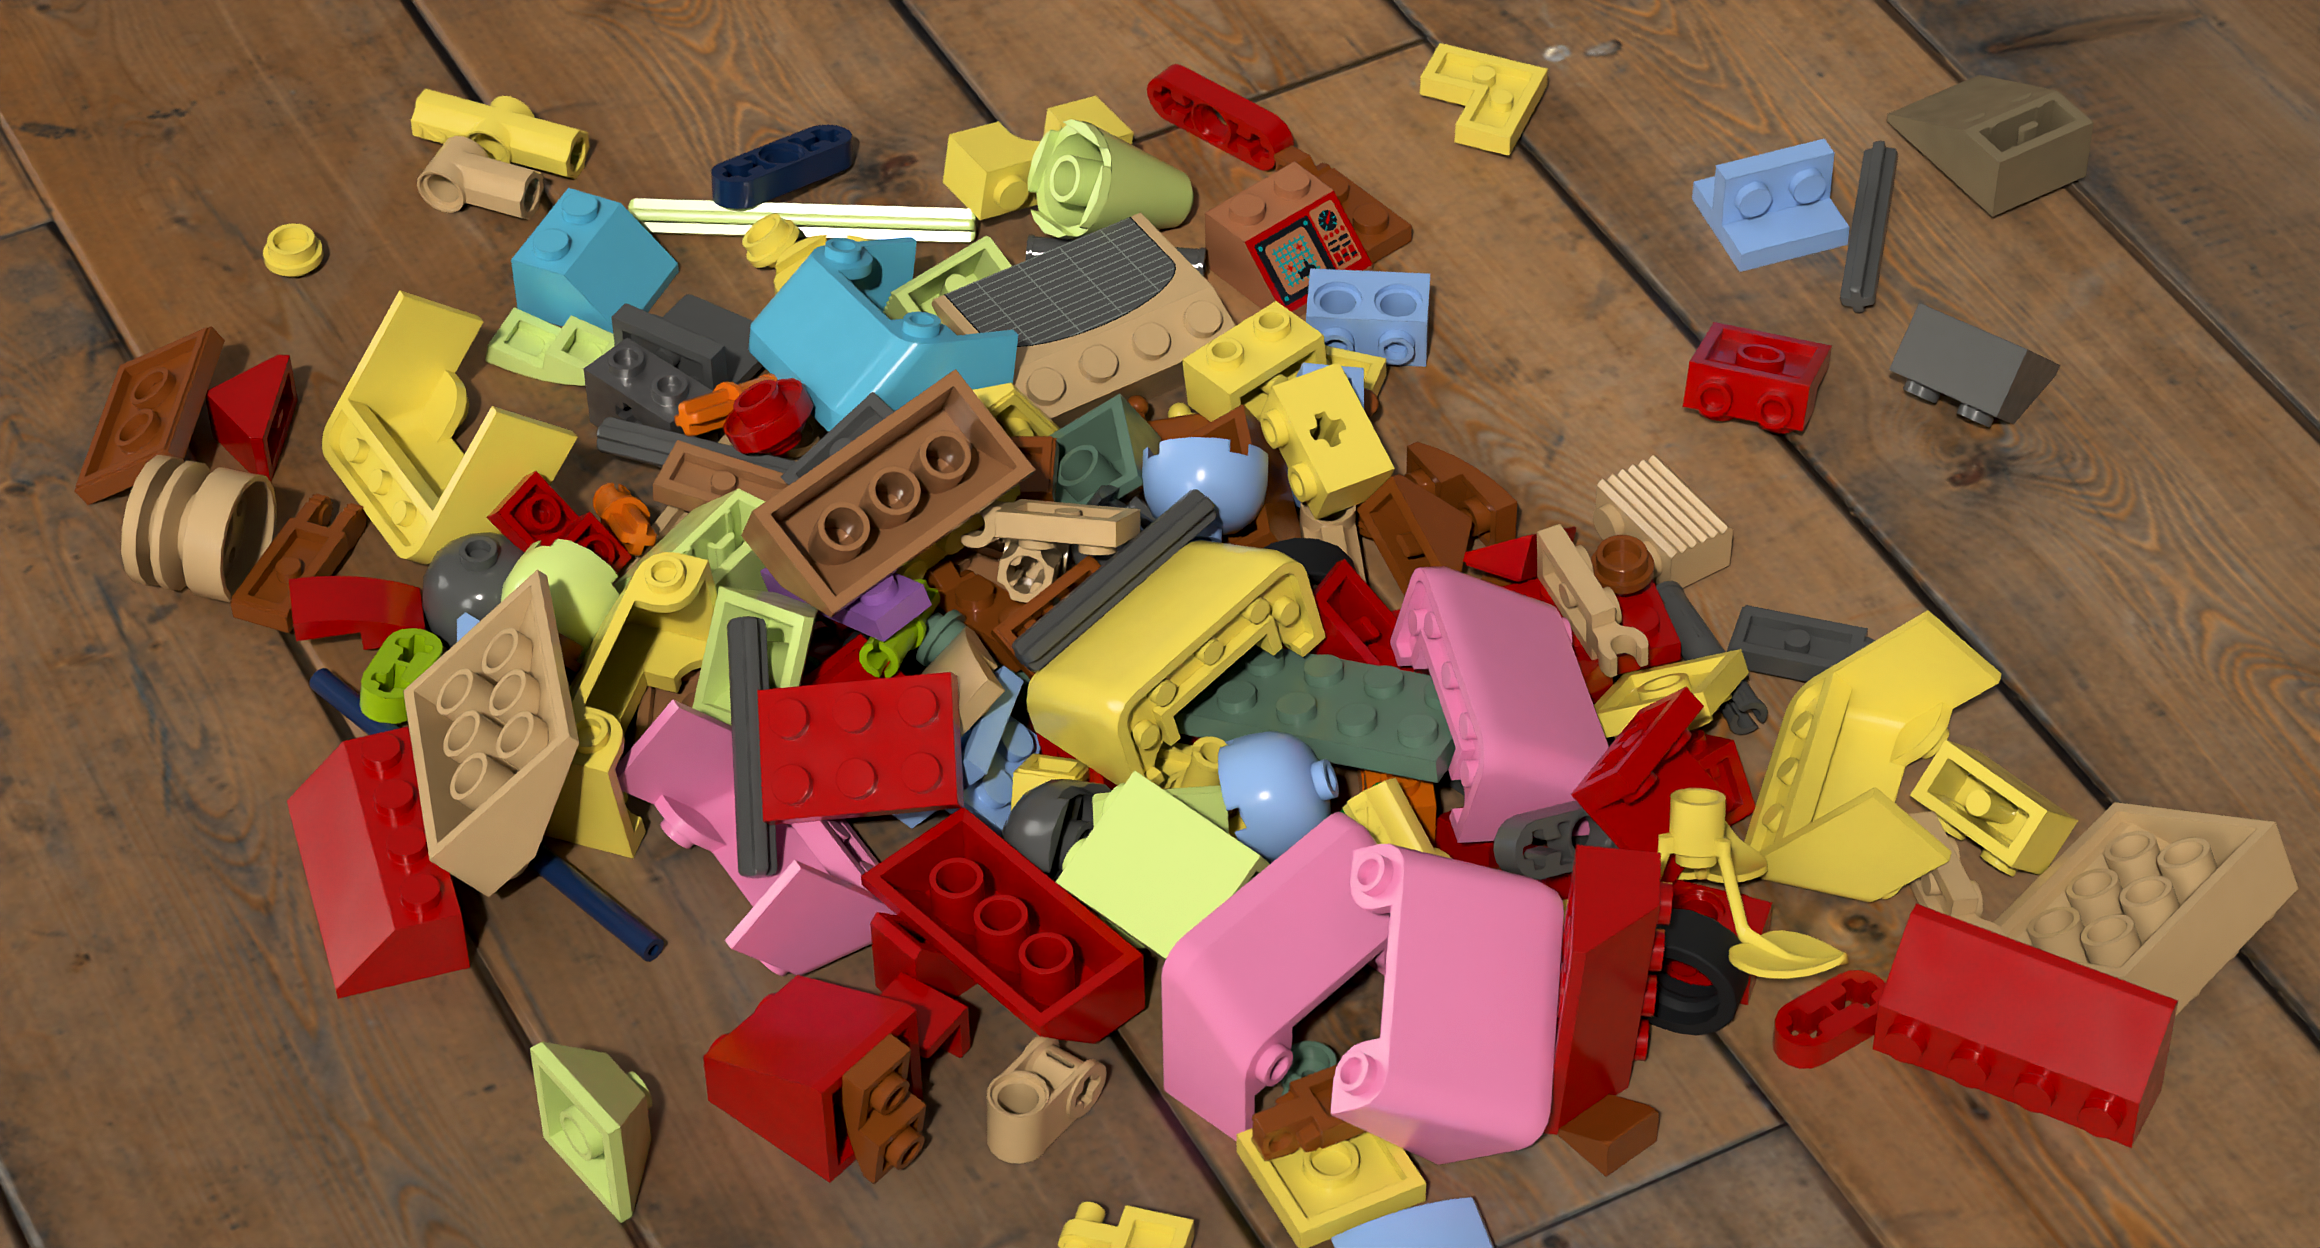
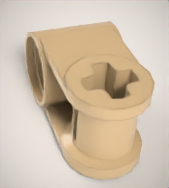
M1036 1036L1027 1045L1023 1053L1001 1075L993 1079L988 1086L987 1144L990 1151L998 1159L1008 1163L1023 1164L1034 1161L1042 1156L1046 1149L1076 1119L1085 1115L1096 1103L1106 1081V1067L1095 1059L1084 1062L1060 1048L1058 1039Z

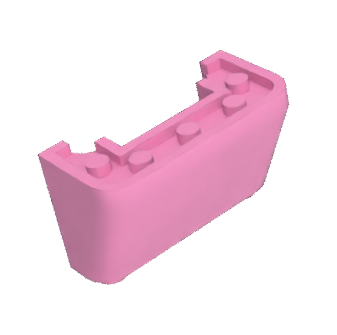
M1445 566L1419 567L1415 569L1411 576L1390 644L1398 666H1413V669H1429L1456 748L1448 771L1451 780H1461L1465 793L1464 807L1452 809L1449 816L1457 842L1494 841L1499 827L1506 819L1514 815L1575 801L1570 794L1609 746L1572 648L1570 623L1567 618H1561L1556 607ZM1585 817L1577 821L1573 828L1572 836L1589 835L1590 828Z
M1378 844L1353 850L1350 885L1351 895L1355 903L1373 914L1390 912L1380 1038L1364 1041L1353 1046L1343 1055L1336 1067L1333 1080L1331 1115L1437 1165L1521 1150L1532 1145L1544 1132L1551 1112L1564 922L1563 901L1557 891L1530 877L1392 844Z

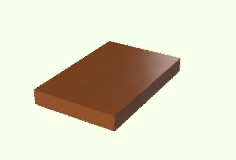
M212 326L203 328L119 366L74 491L87 505L132 487L145 464L156 455H167L184 460L225 342Z

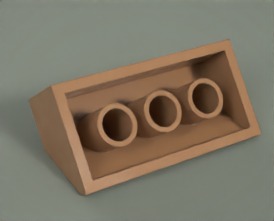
M955 369L754 509L741 536L781 587L832 618L870 589L1027 479L1035 472V468Z

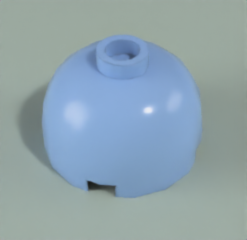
M1188 437L1159 442L1158 455H1154L1149 447L1143 450L1142 479L1145 502L1152 516L1157 519L1190 490L1198 489L1205 496L1209 497L1215 505L1216 518L1187 544L1198 540L1222 543V536L1237 533L1256 519L1262 509L1268 486V453L1251 444H1248V456L1230 452L1231 440L1222 438Z
M1279 731L1253 733L1226 741L1227 745L1220 747L1218 752V775L1226 810L1238 808L1240 816L1247 827L1235 831L1238 841L1259 854L1269 864L1330 816V799L1337 798L1339 795L1337 778L1330 762L1327 759L1318 761L1314 752L1306 743L1290 733Z

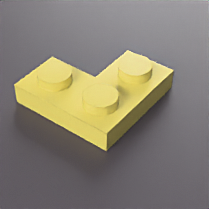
M1439 43L1420 76V95L1444 100L1452 104L1465 105L1455 124V143L1510 156L1547 87L1548 69Z

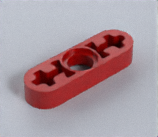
M1179 64L1170 65L1147 85V95L1150 104L1163 119L1259 170L1266 171L1272 169L1276 165L1274 155L1291 145L1294 146L1292 133L1279 116ZM1213 108L1223 117L1226 125L1220 121Z

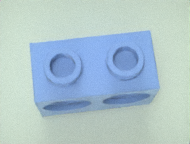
M1310 269L1306 323L1324 335L1325 346L1386 358V365L1426 367L1430 273Z

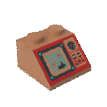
M1295 161L1205 212L1206 267L1261 309L1277 301L1298 317L1305 314L1307 310L1310 269L1373 271V264L1334 190Z

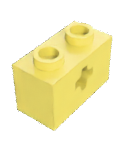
M1339 362L1272 386L1261 412V429L1268 444L1273 449L1279 448L1288 466L1290 487L1300 502L1306 501L1315 520L1365 502L1391 477L1395 468Z

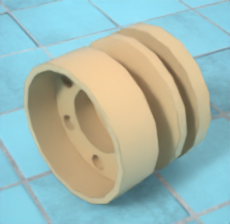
M156 455L145 464L136 478L126 504L121 534V555L125 572L136 583L160 585L161 588L169 590H182L187 586L193 595L230 603L233 594L274 540L277 503L273 485L267 476L222 467H218L211 472L206 463L196 461L184 462L182 458Z

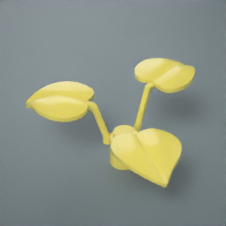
M1686 788L1674 791L1671 794L1669 833L1660 834L1658 839L1657 852L1661 853V878L1670 854L1674 853L1675 862L1685 867L1677 880L1707 879L1713 882L1724 883L1738 939L1742 942L1729 949V961L1735 967L1759 977L1787 979L1810 976L1849 962V956L1846 953L1805 934L1776 930L1760 935L1753 931L1747 923L1738 882L1752 880L1764 875L1767 872L1766 858L1757 850L1744 843L1725 821L1726 796L1723 793L1705 788ZM1568 899L1562 900L1564 908V921Z

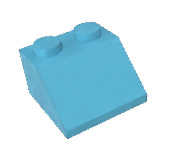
M568 188L511 259L517 309L562 327L572 315L610 333H613L611 317L625 303L649 312L679 273L678 262L620 202Z

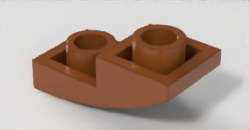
M1420 442L1407 446V468L1404 477L1471 517L1473 520L1470 536H1477L1486 547L1516 539L1517 501L1503 487L1471 464L1438 448Z
M891 1033L843 1075L842 1080L843 1111L849 1139L863 1176L874 1185L893 1167L897 1170L907 1167L918 1155L925 1141L922 1131L926 1104L908 1091L910 1084L907 1081L911 1049Z

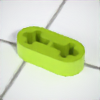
M417 628L401 629L389 635L363 673L359 704L362 713L369 719L379 723L396 724L407 721L403 691L442 656L443 645L441 640L435 634Z

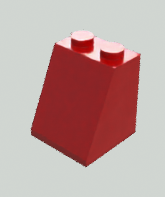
M796 975L777 993L767 995L758 1004L755 1012L731 1033L718 1037L703 1056L708 1101L831 1183L856 1160L843 1111V1075L890 1033L911 1049L907 1081L910 1084L908 1091L921 1101L923 1100L917 1010L905 1002Z

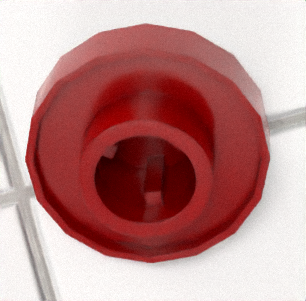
M794 378L760 381L747 388L735 400L734 409L729 413L723 425L725 435L735 450L743 454H783L794 448L802 439L801 431L804 429L807 418L810 416L814 406L812 398L801 381Z

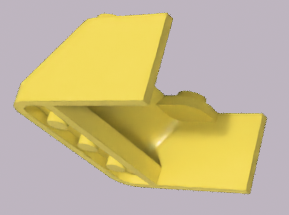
M399 290L326 423L322 437V451L327 462L359 505L363 506L367 516L397 556L425 565L430 564L437 551L454 539L472 533L493 532L502 534L486 517L524 476L534 471H537L551 485L578 437L571 430L492 406L464 454L452 439L457 427L465 421L469 410L466 388L456 375V371L480 330L483 320L477 315Z
M1927 610L1806 682L1794 695L1786 709L1744 843L1757 850L1767 860V872L1760 876V878L1863 902H1873L1880 898L1885 900L1893 897L1904 885L1949 862L1952 851L1895 804L1905 767L1919 758H1931L1938 752L1943 742L1948 740L1949 729L1947 727L1953 709L1998 684L2002 673Z

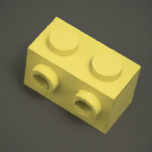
M1277 301L1182 359L1188 406L1210 422L1242 404L1260 422L1261 412L1272 386L1296 378L1302 363L1327 365L1324 335Z
M1948 740L1943 742L1910 794L1911 797L1935 812L1946 833L1962 841L1968 836L1984 848L1980 856L1985 861L2013 877L2018 870L2041 875L2050 866L2079 821L1980 751Z

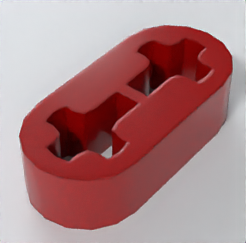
M1849 970L1834 976L1786 1003L1778 1010L1774 1020L1773 1051L1781 1061L1789 1066L1799 1069H1812L1827 1063L1874 1036L1878 1003L1885 987V982L1873 973L1863 970ZM1846 1001H1850L1852 1003L1849 1006L1845 1007ZM1868 1003L1869 1007L1865 1008L1863 1004ZM1797 1031L1799 1034L1794 1036L1792 1032ZM1817 1031L1816 1037L1812 1038L1810 1034Z

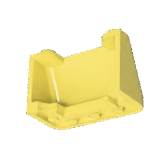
M1203 540L1193 541L1185 545L1051 662L1033 675L1028 685L1026 703L1035 732L1116 785L1126 783L1135 770L1159 786L1164 781L1162 772L1155 768L1156 756L1163 742L1172 746L1180 739L1174 715L1254 645L1274 656L1283 648L1281 644L1283 642L1285 647L1304 657L1326 638L1304 566L1288 555L1272 549Z
M674 552L652 555L641 563L603 620L581 662V668L569 687L579 745L545 830V836L634 858L646 831L642 818L631 813L626 807L625 803L628 795L626 792L621 791L615 768L624 750L625 732L647 686L678 693L682 684L681 678L690 671L699 669L702 666L717 598L709 560Z

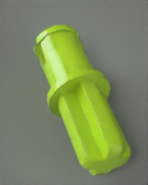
M915 579L914 581L924 584L932 605L883 642L870 636L859 652L860 663L874 677L879 678L883 670L885 678L895 675L908 651L919 647L924 640L927 619L940 603L938 589L930 588L925 579Z

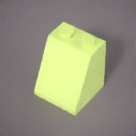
M1134 770L1126 783L1117 785L1107 796L1102 807V817L1088 837L1077 841L1068 851L1062 865L1063 872L1056 880V883L1166 961L1172 948L1187 932L1270 864L1246 845Z

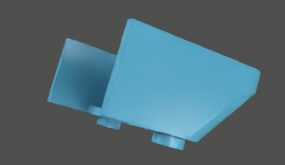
M912 236L859 242L848 238H832L827 240L825 245L817 247L812 251L750 325L748 349L778 380L794 378L801 381L812 398L814 405L810 414L829 432L870 393L874 392L895 412L955 369L972 390L1006 383L1013 384L1018 334L1014 330L956 335L949 327L941 323V319L938 316L927 312H910L905 314L903 319L890 320L883 313L884 307L887 306L886 302L889 301L890 292L913 279L917 241Z

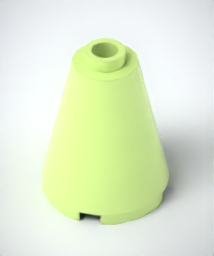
M1073 119L1064 121L1066 126L1060 131L1050 130L1043 136L1033 155L1028 175V192L1036 193L1039 211L1031 210L1034 221L1044 233L1058 238H1081L1138 213H1142L1156 229L1174 228L1185 220L1193 206L1194 193L1191 181L1186 173L1086 121Z

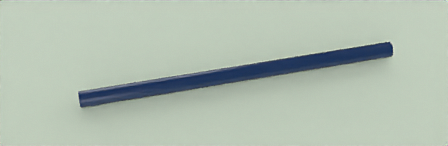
M327 668L319 669L311 677L310 688L367 735L400 728L396 724L379 723L366 717L359 705L360 695ZM542 842L540 843L536 856L528 864L529 867L643 960L650 962L659 956L664 946L662 939Z

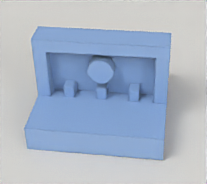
M1825 138L1716 165L1714 177L1693 182V202L1739 272L1848 245L1850 227L1830 199L1834 151Z
M1005 666L994 672L1005 692L992 704L990 710L978 719L961 737L964 807L1000 837L1003 826L1011 812L1013 772L1033 753L1039 754L1040 752L1037 735L1010 715L1024 680ZM960 808L946 809V811H948L950 814H953ZM935 811L892 815L912 829Z

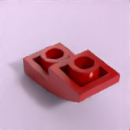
M537 471L524 476L486 517L507 539L524 553L532 543L540 540V546H551L556 539L570 540L590 549L608 563L616 574L632 558L628 551L590 511L578 516Z
M312 576L288 579L296 641L360 632L363 650L380 648L386 638L395 631L407 628L426 630L419 587L396 581L361 576Z

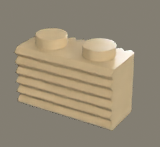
M1652 455L1648 461L1642 459L1638 466L1632 464L1628 471L1622 469L1618 475L1612 473L1608 480L1602 478L1597 484L1593 522L1598 534L1603 540L1615 535H1629L1641 540L1653 557L1654 576L1652 579L1656 585L1664 581H1675L1684 588L1730 565L1733 529L1658 456Z

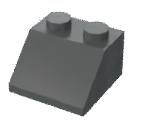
M1919 303L1889 370L1907 378L1903 390L1935 404L1941 393L1961 401L1956 413L1990 428L1995 417L2014 425L2053 380L2060 365L2026 348Z

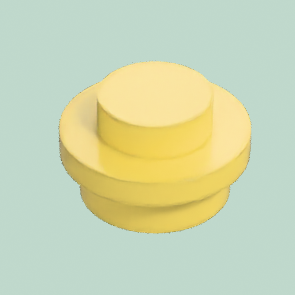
M777 213L761 218L743 237L742 244L747 249V260L755 268L765 266L775 268L779 256L787 248L795 244L799 235L798 227L791 220H783Z
M295 223L285 224L277 227L269 234L267 244L263 250L264 262L266 267L275 274L286 277H300L314 270L323 259L322 243L309 227Z

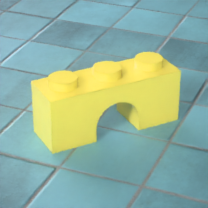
M1097 96L1047 108L1044 135L1050 130L1060 131L1066 126L1064 121L1073 119L1089 122L1132 145L1134 132ZM999 121L949 134L943 183L979 220L1037 205L1036 193L1028 192V175L1033 155L1041 141L1019 138L1011 134Z

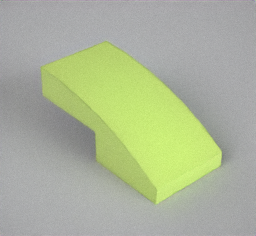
M514 307L488 344L485 361L503 369L543 381L586 386L584 368L615 346L614 335L572 315L563 328H560Z

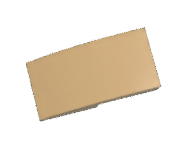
M967 626L922 672V674L952 672L958 676L961 737L978 719L990 710L992 704L1005 692L993 673L998 667L975 631Z

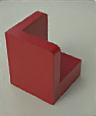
M903 972L879 995L905 1002L917 1010L920 1056L928 1058L938 1048H941L958 1058H962L971 1048L969 1014L966 1005Z

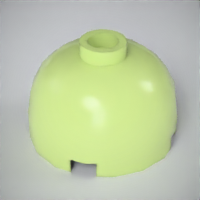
M556 539L551 546H540L541 540L532 543L520 557L506 578L502 588L501 602L537 569L547 575L558 632L584 647L577 660L581 664L603 620L619 597V593L612 585L618 575L608 563L590 549L570 540Z

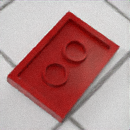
M942 672L757 690L763 822L769 825L964 808L958 676L954 673Z

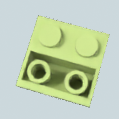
M736 489L693 509L615 583V589L620 595L641 563L652 555L674 552L709 560L717 594L719 586L768 592L760 573L765 568V565L741 536L751 512L765 501L741 489Z

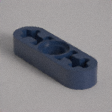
M817 125L718 163L711 169L712 200L715 204L724 208H750L843 171L853 163L852 134L848 129L841 126Z

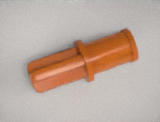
M767 373L759 376V378L740 384L730 381L722 382L716 385L711 393L681 402L678 405L679 414L674 416L676 426H681L685 435L689 437H695L723 428L727 416L734 409L735 400L742 392L760 381L769 379L777 381L778 379L774 374Z
M613 482L602 485L593 497V508L600 517L601 524L624 546L629 554L641 556L644 546H655L657 541V534L650 526V513L647 506L639 498L632 496L629 489L623 484L619 483L618 490Z

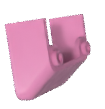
M672 700L617 764L615 770L621 791L654 804L664 817L660 823L661 828L674 842L686 849H691L695 844L711 851L753 906L750 912L725 939L726 943L732 950L760 960L762 964L775 974L785 976L790 972L803 976L872 944L870 922L876 912L897 915L862 886L861 875L879 864V862L846 819L775 825L777 871L775 875L762 878L740 876L737 863L732 729L730 725Z
M1336 812L1324 819L1187 932L1172 948L1162 969L1164 1091L1235 1141L1236 1134L1253 1128L1252 1115L1255 1114V1095L1264 1087H1271L1279 1083L1289 1071L1293 1062V1053L1291 1051L1292 1027L1366 964L1385 976L1390 912L1373 914L1357 905L1351 895L1350 885L1353 850L1378 844L1366 827L1343 812Z

